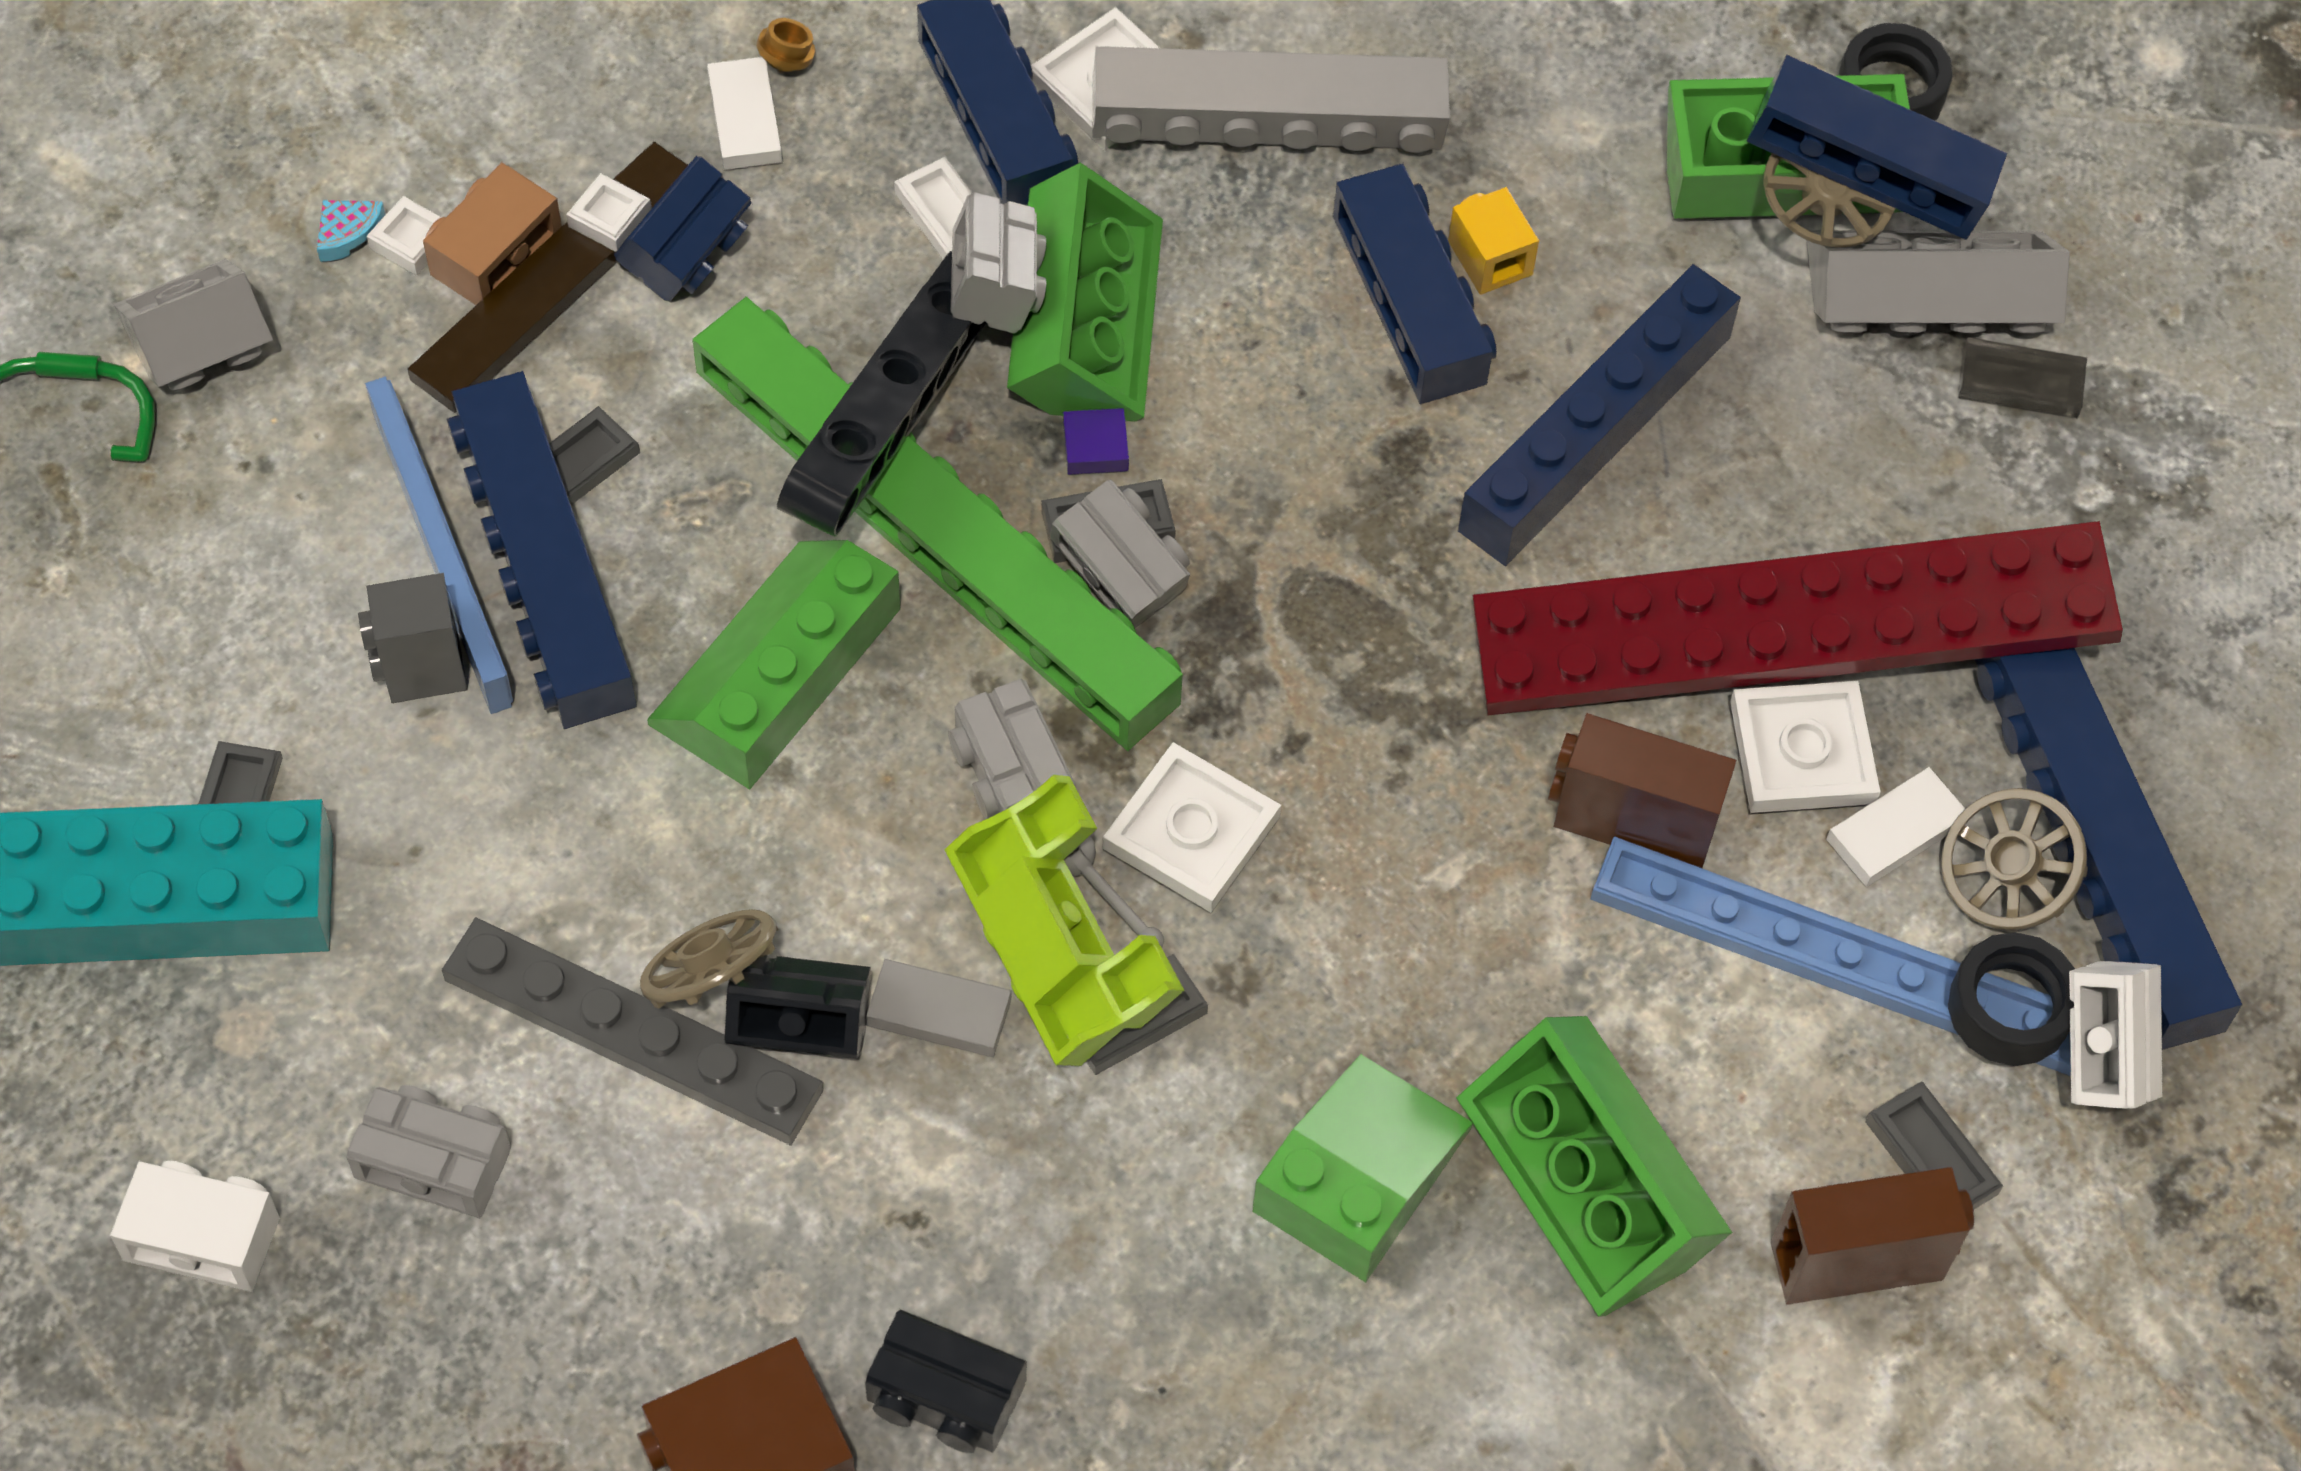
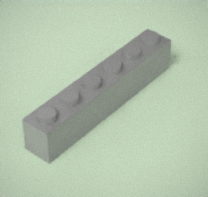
M1096 46L1092 77V138L1101 139L1102 136H1106L1111 141L1117 143H1130L1136 140L1169 141L1176 145H1188L1194 142H1221L1236 147H1246L1253 144H1283L1295 149H1304L1314 145L1344 146L1354 151L1366 150L1371 147L1402 148L1405 151L1414 153L1424 152L1429 149L1442 150L1450 120L1448 58Z

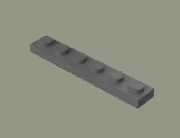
M477 917L474 918L442 968L443 977L446 982L792 1146L823 1093L822 1080L750 1046L726 1044L724 1034L665 1006H662L660 1009L655 1008L651 1001L644 996Z

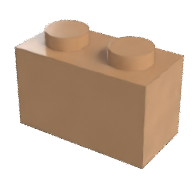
M501 162L486 178L478 179L470 187L465 199L447 217L437 219L428 230L426 238L423 240L430 275L477 305L562 226L557 197Z

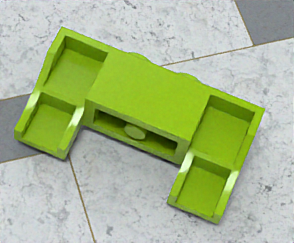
M1053 774L1039 788L1013 806L986 820L969 826L944 850L983 924V932L987 941L996 949L1011 978V987L1015 995L1024 1003L1055 1065L1082 1066L1124 1028L1141 1029L1185 990L1156 936L1139 935L1114 955L1064 861L1072 851L1098 828L1070 776Z

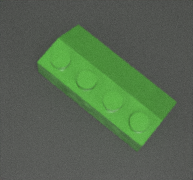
M1904 74L1836 76L1910 109ZM1774 77L1670 80L1668 86L1667 175L1673 219L1776 216L1768 203L1763 182L1765 166L1772 153L1747 142L1766 91ZM1780 160L1774 176L1806 178L1804 173L1784 160ZM1777 189L1775 191L1778 202L1785 212L1803 200L1802 190ZM1852 202L1859 213H1880L1869 206ZM1895 208V211H1894V212H1902V211H1900V210H1898V209ZM1809 209L1808 211H1806V212H1805L1804 214H1802V215H1818V214L1814 213L1813 211H1811V210Z
M1080 162L1029 189L1028 206L1034 207L1035 213H1037V234L1046 236L1045 254L1037 271L1038 276L1046 278V291L1039 311L1037 313L1029 312L1022 329L1013 333L1007 388L1049 415L1063 416V411L1124 408L1125 421L1136 422L1144 418L1163 219Z
M849 540L799 541L648 717V725L750 790L900 611L899 572Z
M1587 1016L1545 1017L1456 1097L1598 1317L1614 1312L1685 1273L1733 1233Z

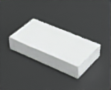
M763 57L707 64L723 169L728 170L782 163L781 146L766 60Z
M946 157L894 181L895 195L942 259L952 251L953 227L967 196L972 194Z
M1928 767L1831 828L1826 840L1861 882L1868 887L1945 838L1950 827L1965 808L1932 769Z

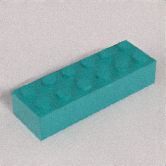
M322 799L0 813V966L329 951L333 832Z

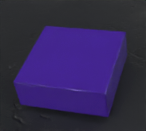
M1124 408L1063 411L1068 475L1129 471Z

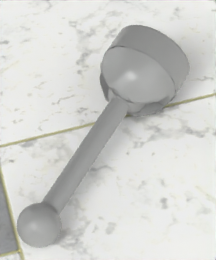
M1089 836L1064 859L1072 876L1083 875L1138 936H1156L1162 947L1164 944L1162 932L1157 928L1147 927L1092 866L1096 849L1093 839Z

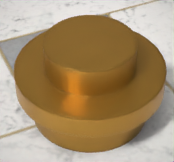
M778 18L771 21L768 27L760 32L756 44L759 54L771 67L785 72L807 68L812 63L815 55L812 32L804 24L789 18Z

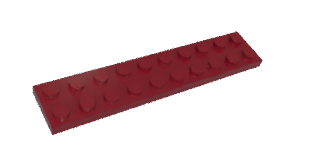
M2100 521L1473 595V608L1488 716L2120 643L2123 632Z

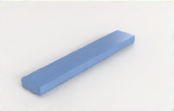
M385 376L367 382L365 385L373 417L435 574L444 573L456 627L490 714L511 708L513 697L507 672L391 380H387Z

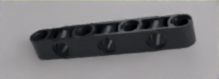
M952 251L945 256L930 279L915 296L825 420L819 432L797 460L780 492L777 502L778 510L834 537L837 536L872 489L987 323L983 321L979 325L968 320L953 318V313H951Z

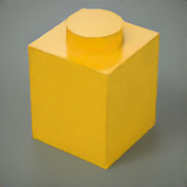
M1507 187L1488 194L1478 193L1471 195L1459 205L1453 206L1448 242L1480 295L1533 275L1539 240Z

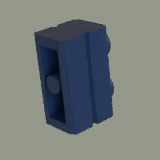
M696 156L615 252V259L634 276L641 277L644 284L664 301H671L682 287L690 294H693L714 268L706 260L708 255L716 246L726 253L749 226L740 217L751 205V198L733 182L725 180L723 174L702 156Z

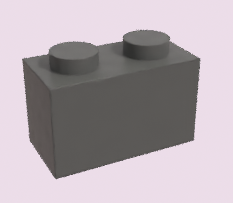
M444 573L367 585L370 610L358 612L364 649L368 650L373 681H386L391 703L467 691L460 640Z

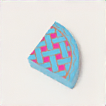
M323 200L317 245L320 262L345 258L350 255L349 250L366 241V236L386 214L383 201Z

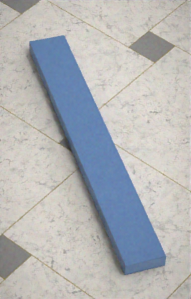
M1613 837L1590 900L1958 1035L1952 1024L1948 1001L1951 984L1961 964L1960 962L1623 839ZM1985 973L1978 982L1976 992L1978 1002L1991 1018L2006 1027L2020 1030L2040 1028L2047 1023L2052 1015L2053 1003L2050 995L1990 973ZM2070 1032L2056 1052L2036 1064L2071 1076Z

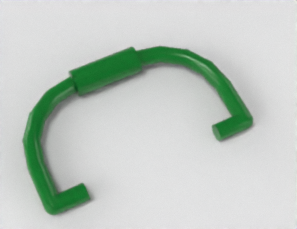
M38 352L36 357L12 359L0 365V381L15 374L36 372L37 376L100 380L101 376L118 380L133 392L138 401L140 421L135 446L112 445L111 460L144 462L148 459L155 426L154 399L144 381L126 367L102 361L101 356Z

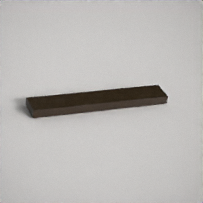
M654 141L613 180L649 198L652 209L686 169L688 164ZM566 222L407 368L410 381L455 413L456 408L452 391L491 380L617 262L614 256L615 251L568 227V222Z

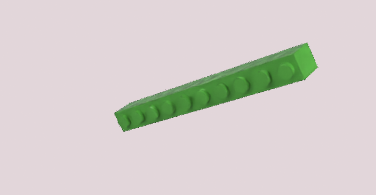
M747 296L692 339L696 373L796 461L803 454L821 429L825 420L853 383L847 384L833 372L828 360L817 348L810 345L805 347L790 334L784 321L774 311L769 309L763 311ZM911 432L867 496L859 504L855 513L1126 751H1129L1181 705L1183 674L1177 661L1163 648H1152L1136 634L1133 624L1121 611L1115 608L1108 610L1092 596L1088 585L1076 572L1069 569L1063 571L1047 557L1044 547L1032 534L1026 531L1019 533L1003 519L1000 509L988 496L982 493L974 494L960 481L958 474L949 462L940 456L933 458L917 444Z

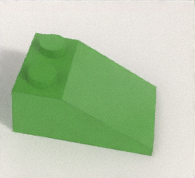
M1360 1054L1292 1129L1258 1177L1252 1212L1366 1283L1471 1130L1473 1122Z

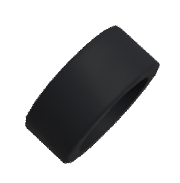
M1882 23L1866 28L1849 42L1838 76L1861 75L1860 72L1865 66L1877 62H1896L1910 67L1922 76L1928 86L1927 91L1923 94L1908 98L1910 110L1934 121L1938 119L1953 78L1951 58L1941 42L1925 30L1905 23Z
M2017 932L1990 936L1972 947L1960 964L1952 981L1948 1009L1955 1031L1968 1048L1989 1061L2011 1066L2038 1063L2056 1052L2070 1032V1009L2074 1008V1002L2070 1000L2069 971L2075 968L2061 950L2040 937ZM2011 969L2024 972L2039 981L2051 996L2053 1003L2052 1015L2047 1023L2040 1028L2020 1030L2006 1027L1991 1018L1978 1002L1976 995L1978 982L1983 975L1992 970Z

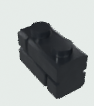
M766 955L758 957L752 964L741 971L745 979L737 984L729 980L726 996L724 1036L726 1044L857 1059L867 1025L866 1015L869 1007L871 967L781 956L769 958Z
M899 1309L886 1333L883 1345L879 1348L865 1380L866 1399L874 1403L873 1411L878 1416L892 1424L909 1427L912 1421L915 1420L937 1429V1438L945 1445L957 1451L974 1453L976 1447H980L993 1453L1024 1389L1026 1361Z

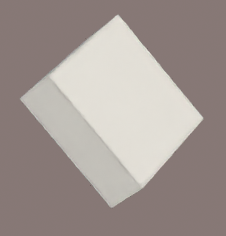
M600 173L566 214L568 227L616 252L651 210V202L649 198Z
M402 196L366 236L369 249L417 276L428 264L423 240L426 238L432 224L441 217Z

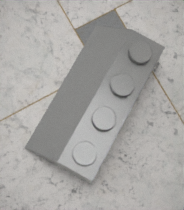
M1808 230L1818 235L1821 234V230ZM1833 230V238L1857 236L1856 231ZM1882 231L1868 242L1844 248L1827 247L1807 241L1814 312L1825 323H1831V329L1834 331L1863 332L1867 330V323H1890L1891 330L1915 333L1926 331L1927 323H1950V330L1977 333L1986 331V323H2009V329L2012 331L2038 333L2045 331L2046 323H2065L2070 251L2042 231H1972L1967 240L1947 231Z

